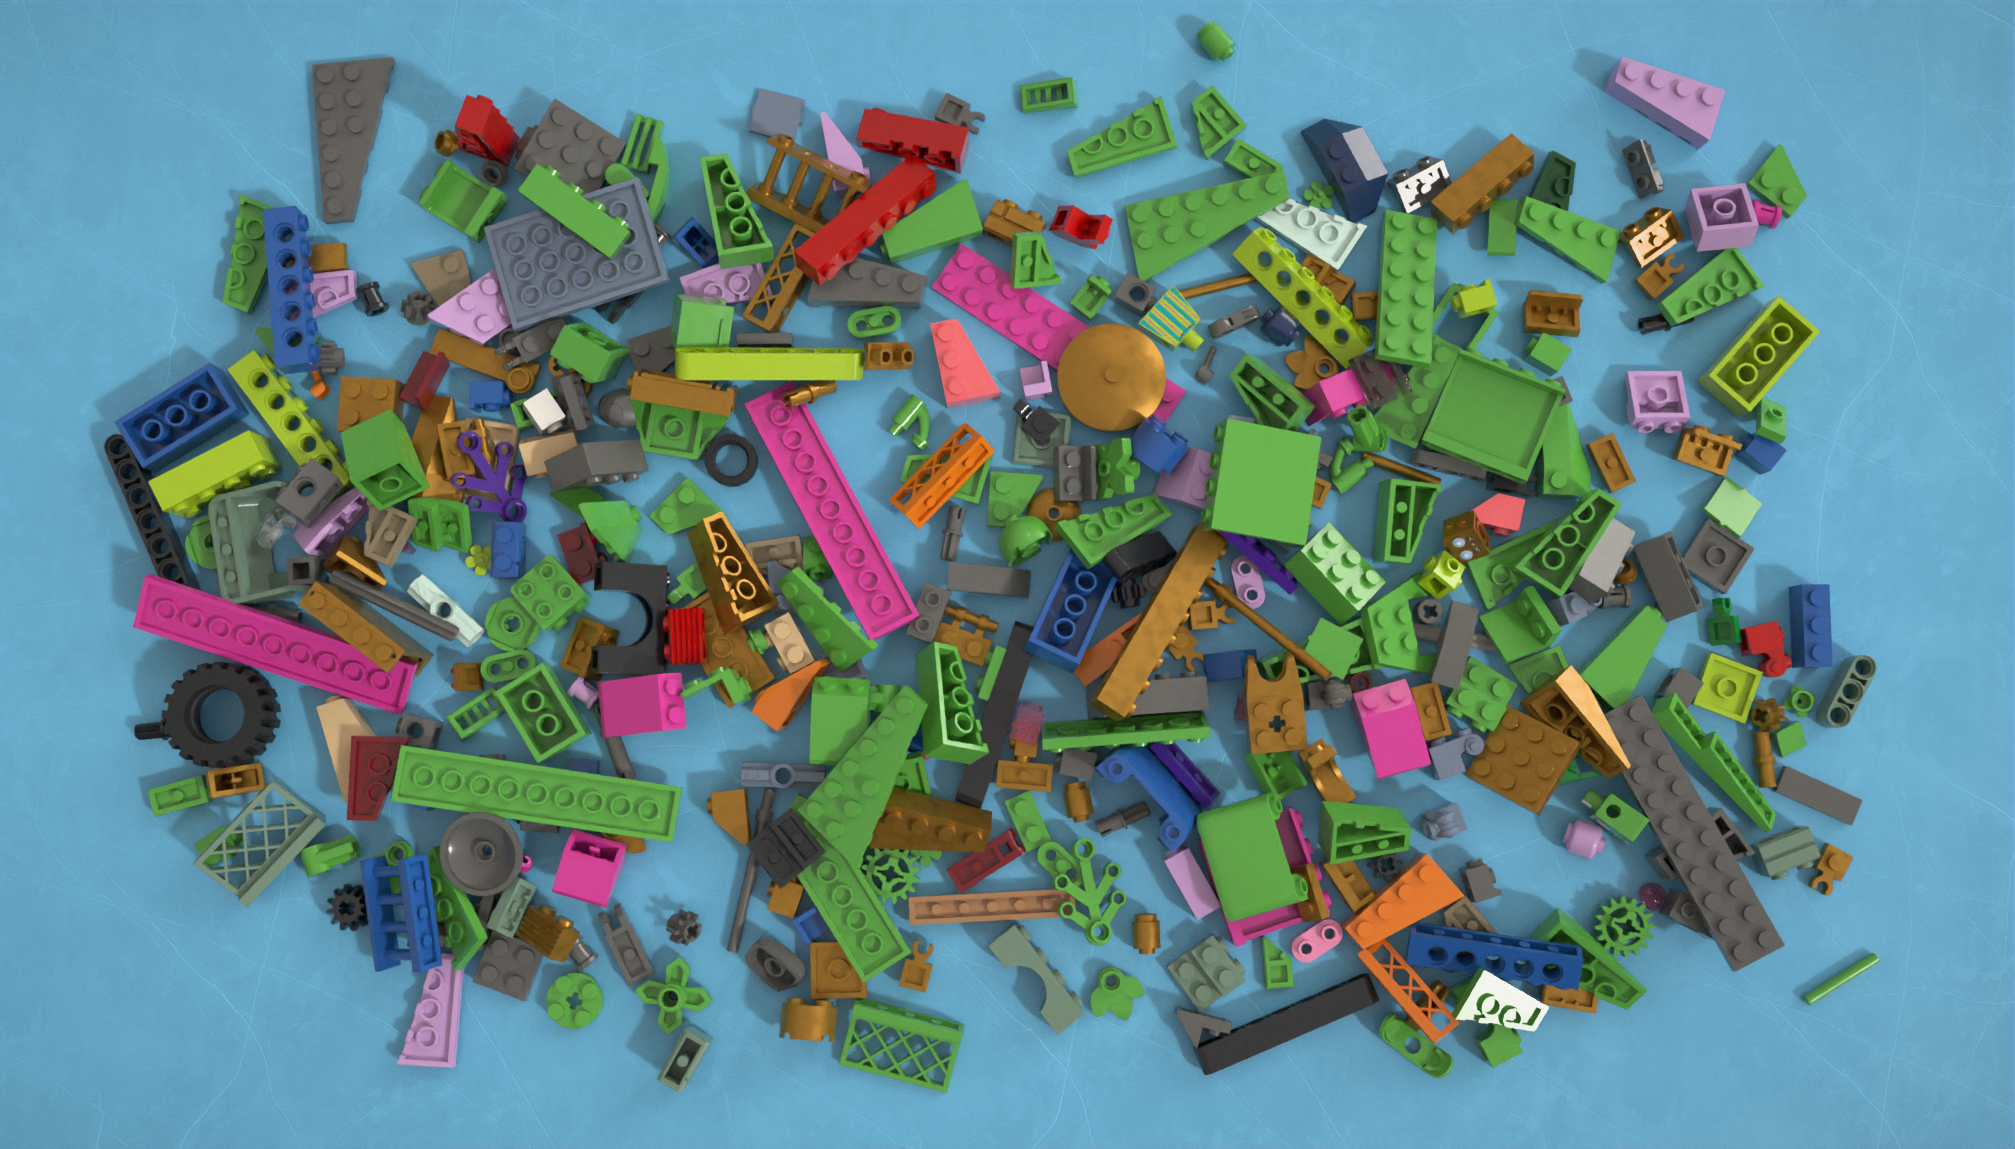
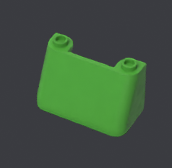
M1275 791L1214 808L1197 815L1198 831L1221 906L1226 918L1230 922L1308 899L1306 881L1300 878L1298 874L1291 875L1275 824V820L1279 819L1282 812V803L1276 796Z

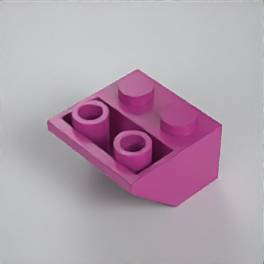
M573 829L564 848L552 892L606 908L625 863L626 845Z

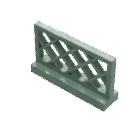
M272 779L199 855L193 865L238 896L239 902L248 907L326 825V816L317 809L313 810ZM274 789L282 795L283 805L265 806L266 795ZM286 799L292 804H286ZM262 801V807H256ZM300 809L307 814L300 822L288 823L287 810ZM284 811V823L267 825L266 812ZM262 812L263 825L246 827L245 818L249 813ZM242 822V827L236 828ZM288 828H294L290 833L288 832ZM285 829V838L281 842L268 843L267 830ZM264 831L265 844L247 845L246 832ZM243 833L244 846L226 848V838L229 834ZM265 849L266 858L262 863L249 864L248 851ZM244 852L245 864L228 866L227 853ZM223 854L224 867L212 868L204 861L210 855ZM246 870V880L239 887L229 880L228 872Z

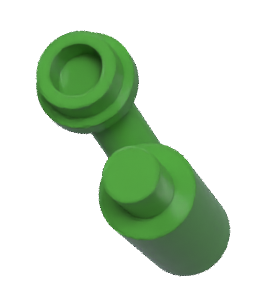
M911 394L891 420L894 423L888 431L896 437L902 429L906 431L915 419L918 418L919 433L918 435L913 433V438L910 442L923 451L930 446L926 442L929 431V413L925 403Z
M1346 437L1336 440L1339 446L1330 465V481L1341 495L1368 475L1366 471L1374 466L1371 459L1366 457L1360 463L1356 460L1344 470H1341L1344 455L1350 456L1351 452L1355 450Z

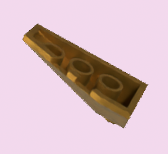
M434 395L427 410L421 411L411 442L430 488L405 500L410 498H439L460 503L464 502L466 488L455 489L450 484V480L446 478L436 429L437 424L458 421L455 399L452 397ZM463 477L456 478L457 485L461 486L464 482Z

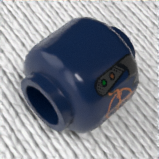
M1283 306L1275 310L1269 308L1260 319L1263 323L1260 329L1261 334L1276 347L1289 346L1301 332L1299 329L1300 321Z

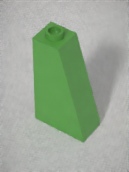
M968 180L960 181L897 222L892 229L883 232L884 241L879 242L883 257H889L892 265L983 237V227Z
M1653 606L1638 607L1577 671L1590 687L1595 699L1608 712L1629 701L1668 625L1662 620L1663 615Z

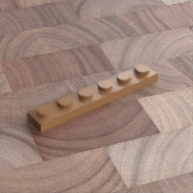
M1055 889L908 897L910 925L1060 917L1057 914V906L1064 901L1073 903L1076 908L1075 899L1064 891H1057ZM1065 905L1063 913L1068 915L1070 908L1068 905Z

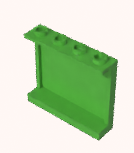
M1467 348L1465 351L1460 349L1437 407L1422 438L1421 445L1525 485L1566 389L1562 388L1561 383L1546 378L1543 381L1535 378V374L1529 370L1520 368L1517 371L1509 368V364L1503 360L1493 358L1491 361L1483 358V354L1477 350Z
M1229 418L1220 421L1215 426L1213 432V440L1216 443L1215 450L1211 453L1209 459V468H1212L1211 477L1207 480L1205 486V495L1208 497L1206 506L1203 507L1201 513V522L1204 523L1203 530H1217L1286 543V546L1295 548L1306 546L1321 437Z

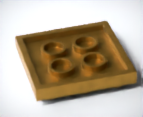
M1506 705L1507 709L1495 730L1490 732L1486 738L1483 751L1476 755L1465 775L1467 778L1540 816L1580 749L1581 743Z

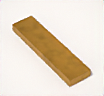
M440 328L429 351L430 354L437 356L439 351L445 353L448 361L504 382H506L507 375L513 368L504 371L502 366L505 362L518 358L508 353L496 356L493 352L495 348L487 345H478L468 338ZM530 361L525 364L522 362L515 366L529 369L534 375L535 386L542 366Z

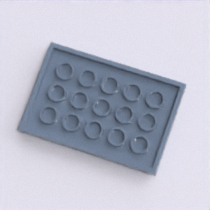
M638 177L581 195L589 202L592 198L606 207L604 213L612 219L617 215L629 224L627 230L630 231L631 236L613 260L606 257L580 238L579 235L563 226L556 218L549 216L541 209L484 227L513 330L516 332L671 282L643 186Z

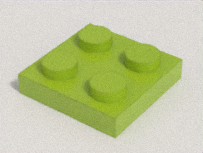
M1707 653L1699 676V680L1704 684L1691 702V705L1745 724L1763 672L1714 653Z

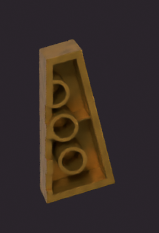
M723 511L702 519L687 533L724 636L763 618L780 604Z
M893 787L881 818L878 819L873 831V838L869 848L984 853L991 833L992 811Z

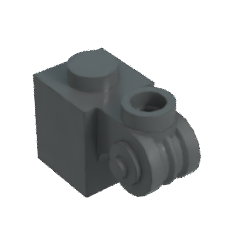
M1341 680L1303 684L1307 711L1344 707L1343 702L1352 700L1350 684H1341Z

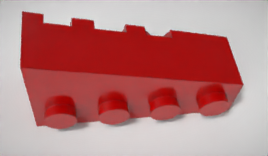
M872 108V110L864 109L856 141L860 148L906 159L913 154L925 165L961 174L969 147V127L887 113L883 109Z

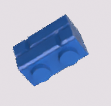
M492 522L490 577L496 579H520L525 575L526 541L524 538L526 537L527 525L521 522Z

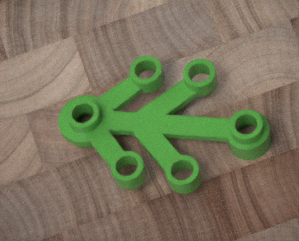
M1079 838L1072 843L1071 853L1078 860L1084 891L1073 884L1065 874H1056L1052 878L1051 884L1055 890L1066 892L1086 906L1089 918L1076 911L1073 903L1066 901L1059 903L1057 914L1061 918L1072 920L1085 929V937L1090 944L1102 946L1110 940L1112 935L1110 923L1118 909L1127 900L1126 894L1123 891H1111L1108 894L1109 904L1101 915L1099 904L1114 879L1120 876L1121 868L1117 863L1105 864L1102 869L1103 877L1095 888L1090 859L1095 854V845L1088 838ZM1080 844L1084 846L1083 854H1079L1077 850ZM1110 866L1115 868L1113 876H1110L1108 873ZM1060 877L1064 879V886L1061 888L1057 884ZM1117 893L1121 898L1119 903L1114 901V895ZM1065 905H1068L1070 908L1068 915L1063 913ZM1097 926L1101 930L1098 937L1094 935V929Z

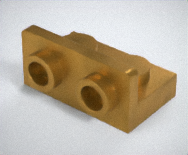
M1654 207L1646 211L1644 217L1624 227L1623 232L1620 233L1618 243L1626 244L1635 265L1643 268L1685 236L1672 210Z
M579 616L559 667L580 676L600 681L603 674H590L591 646H615L620 631Z

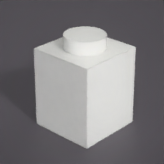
M548 389L543 390L523 403V410L540 435L546 432L551 435L563 427L562 422L565 420V414Z

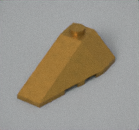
M1572 665L1551 677L1520 702L1530 717L1579 741L1581 747L1578 751L1581 753V758L1608 779L1630 768L1631 765L1590 687Z

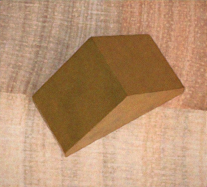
M262 763L205 771L209 799L257 792L265 787Z

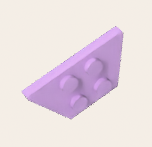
M496 268L427 315V319L449 328L453 333L466 336L470 341L484 346L503 330L512 326Z

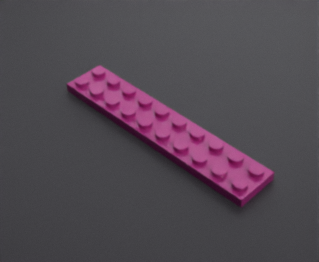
M962 243L932 286L933 291L1039 361H1047V366L1058 372L1061 356L1068 344L1078 334L1090 328L1031 288H1012L1008 273ZM1166 378L1165 391L1161 402L1149 419L1155 415L1166 423L1186 391Z
M790 381L745 403L744 406L868 640L873 639L875 641L918 619L920 615L805 403L791 410L786 408L787 405L784 406L782 394L797 389L794 381Z
M152 574L144 577L133 624L134 628L402 715L405 711L418 662L401 657L392 670L387 673L340 636L243 604H235L225 598Z

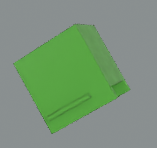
M675 293L669 342L675 349L681 347H729L734 307L726 306V299Z

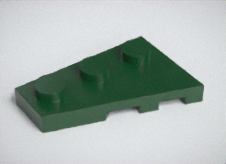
M1554 150L1549 152L1528 197L1568 211L1570 195L1573 193L1576 162Z

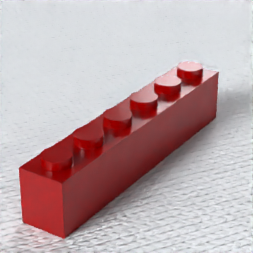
M913 154L908 156L794 251L797 268L819 286L826 280L832 279L846 263H851L857 254L864 248L871 246L877 237L886 230L892 229L901 217L911 213L920 201L933 194L936 189L935 172Z

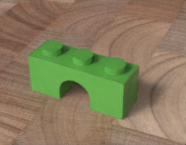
M1470 976L1449 987L1456 1005L1474 976ZM1488 1023L1486 1030L1474 1038L1485 1062L1493 1068L1523 1053L1519 1046L1522 1040L1515 1028Z

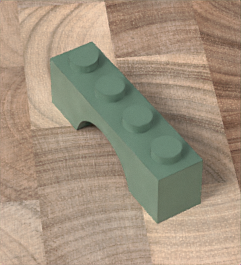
M1013 923L990 941L988 947L1005 968L1025 966L1040 975L1046 988L1045 999L1040 1007V1013L1058 1035L1084 1014L1081 1009L1084 1003L1075 991L1069 993L1063 986L1067 981L1057 969L1052 972L1046 964L1049 958L1040 947L1036 950L1029 942L1032 936L1023 925L1018 928Z

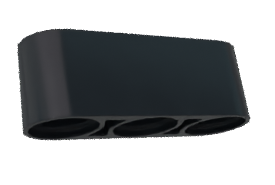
M1157 531L1113 548L1104 556L1103 562L1118 582L1122 583L1165 566L1174 559L1177 552L1164 535Z

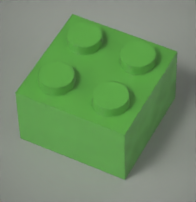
M586 322L564 325L550 355L557 358L556 362L559 365L578 371L580 373L579 376L585 381L597 383L615 378L630 350Z

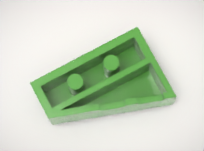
M1245 354L1229 375L1246 405H1249L1259 425L1296 432L1316 407L1315 404L1257 355Z
M1392 478L1379 482L1373 563L1398 566L1411 563L1422 537V530L1426 520L1432 513V506L1443 485Z
M1322 801L1318 844L1330 865L1409 850L1411 828L1398 808Z

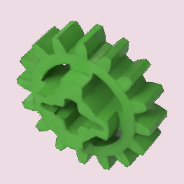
M874 848L875 856L867 854L866 858L870 863L862 864L861 868L867 871V874H864L876 895L882 896V903H885L887 898L890 897L893 904H896L897 896H901L906 900L908 898L907 890L915 892L916 889L912 882H920V878L914 875L921 870V867L913 865L917 860L916 856L911 858L907 856L910 850L902 852L900 849H884L881 851ZM890 855L888 862L885 864H875L882 856ZM900 858L908 865L909 872L903 870L900 866ZM890 866L895 867L894 872L901 876H894L892 880H888L887 874L883 873V870H888ZM873 875L880 878L883 883L882 889L874 882ZM896 883H907L902 889L892 892L893 885Z
M1619 895L1617 902L1613 898H1607L1608 906L1598 905L1602 912L1601 914H1593V917L1598 920V924L1591 925V928L1598 930L1599 933L1594 936V939L1598 941L1603 940L1601 945L1606 950L1610 948V954L1617 956L1620 951L1621 956L1628 957L1629 950L1633 954L1638 955L1639 946L1648 948L1645 939H1653L1654 936L1648 933V930L1654 928L1655 924L1648 923V919L1653 915L1650 912H1643L1646 907L1645 904H1636V899L1629 897L1626 901L1625 896ZM1619 909L1617 914L1610 916L1612 912ZM1636 916L1639 919L1640 927L1636 921ZM1614 922H1622L1632 930H1623L1618 925L1614 924ZM1606 925L1611 933L1610 937L1607 933ZM1636 936V938L1632 942L1627 944L1629 939Z

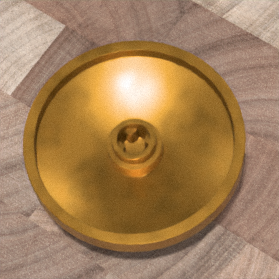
M1100 324L1084 330L1068 344L1058 365L1057 386L1065 408L1078 422L1100 432H1123L1140 425L1145 418H1149L1157 409L1165 391L1166 369L1161 353L1145 334L1123 324Z

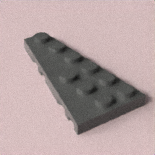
M393 57L312 65L323 218L327 225L355 221L362 193L361 185L364 174H367L369 154L373 150L379 128L385 93H388L390 85L388 81L391 69H394L396 62Z

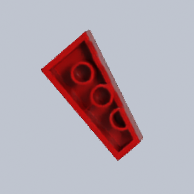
M466 95L455 123L456 139H458L457 145H459L458 150L486 160L495 159L509 167L520 138L513 130L514 127L508 124L507 118L502 116L500 110L493 105L491 99L482 95H477L476 98Z

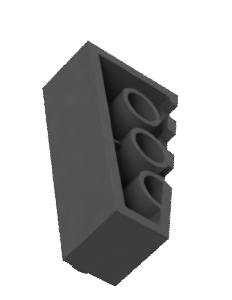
M855 258L851 263H846L839 269L832 279L826 280L820 286L812 281L807 301L810 307L871 308L892 306L899 309H921L928 284L927 276Z

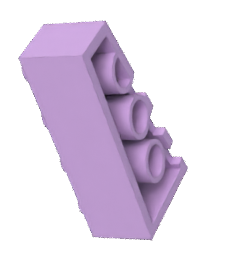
M1622 57L1612 68L1605 92L1633 110L1638 109L1646 114L1647 118L1654 123L1659 122L1675 136H1681L1690 141V145L1699 150L1711 138L1725 90Z

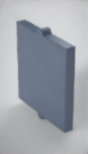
M759 89L755 107L751 108L753 115L748 131L767 137L783 133L795 140L798 127L802 124L801 116L805 100Z

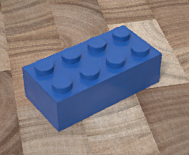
M208 363L114 423L142 468L158 472L249 415V412L223 370Z
M1070 548L1024 645V651L1073 674L1081 662L1117 581L1103 561L1087 569Z

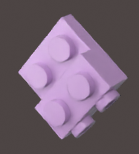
M1627 371L1625 383L1628 394L1626 412L1629 429H1637L1639 433H1649L1654 429H1665L1666 433H1676L1685 427L1690 419L1682 371Z

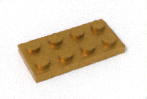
M708 592L683 607L705 609L707 664H701L709 678H711L710 672L723 666L738 670L740 676L747 678L753 692L749 693V695L754 694L776 679L759 651L753 652L746 639L749 635L744 627L724 636ZM724 683L716 686L717 691L728 708L737 705L734 704Z

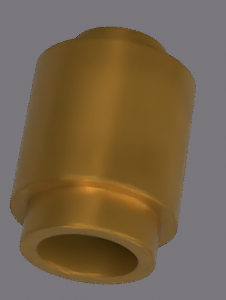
M1081 781L1064 785L1065 792L1062 793L1067 818H1073L1074 823L1090 820L1089 815L1094 814L1090 788L1086 787V782Z
M1135 914V921H1132L1133 948L1139 949V954H1155V949L1161 948L1160 921L1157 920V914Z

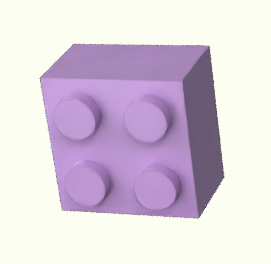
M1746 183L1690 190L1684 211L1696 252L1749 247L1752 245L1759 224Z

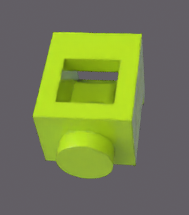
M1490 279L1484 280L1478 287L1476 284L1460 288L1461 292L1451 296L1452 309L1454 312H1458L1459 319L1491 311L1498 305Z

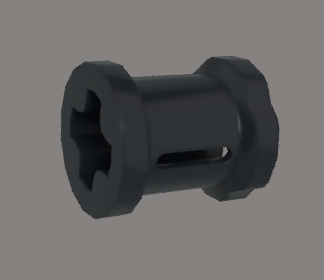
M376 281L363 284L356 289L357 296H361L366 307L364 312L367 317L380 315L390 308L388 303L383 301L379 292L380 285Z

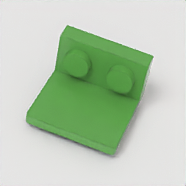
M1533 585L1524 588L1515 602L1483 614L1478 619L1505 663H1510L1551 646L1562 631Z

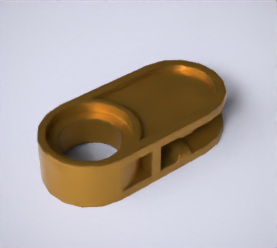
M1439 979L1429 986L1431 991L1443 1003L1450 989L1443 985ZM1425 992L1415 1003L1417 1007L1428 1008V995ZM1432 1001V1008L1438 1009V1007ZM1423 1012L1428 1018V1012ZM1406 1015L1404 1022L1414 1031L1420 1030L1412 1019Z

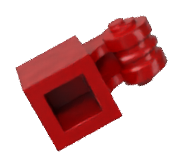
M1777 621L1740 629L1742 643H1739L1741 654L1742 656L1755 654L1763 656L1764 660L1758 665V670L1763 672V677H1780L1786 672V669L1791 668L1790 656L1788 653H1784L1782 649L1784 648V632L1778 626Z

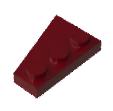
M351 736L347 820L378 821L395 779L401 745L408 746L411 737Z

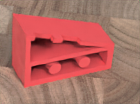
M958 319L930 324L947 409L1000 398L999 389Z

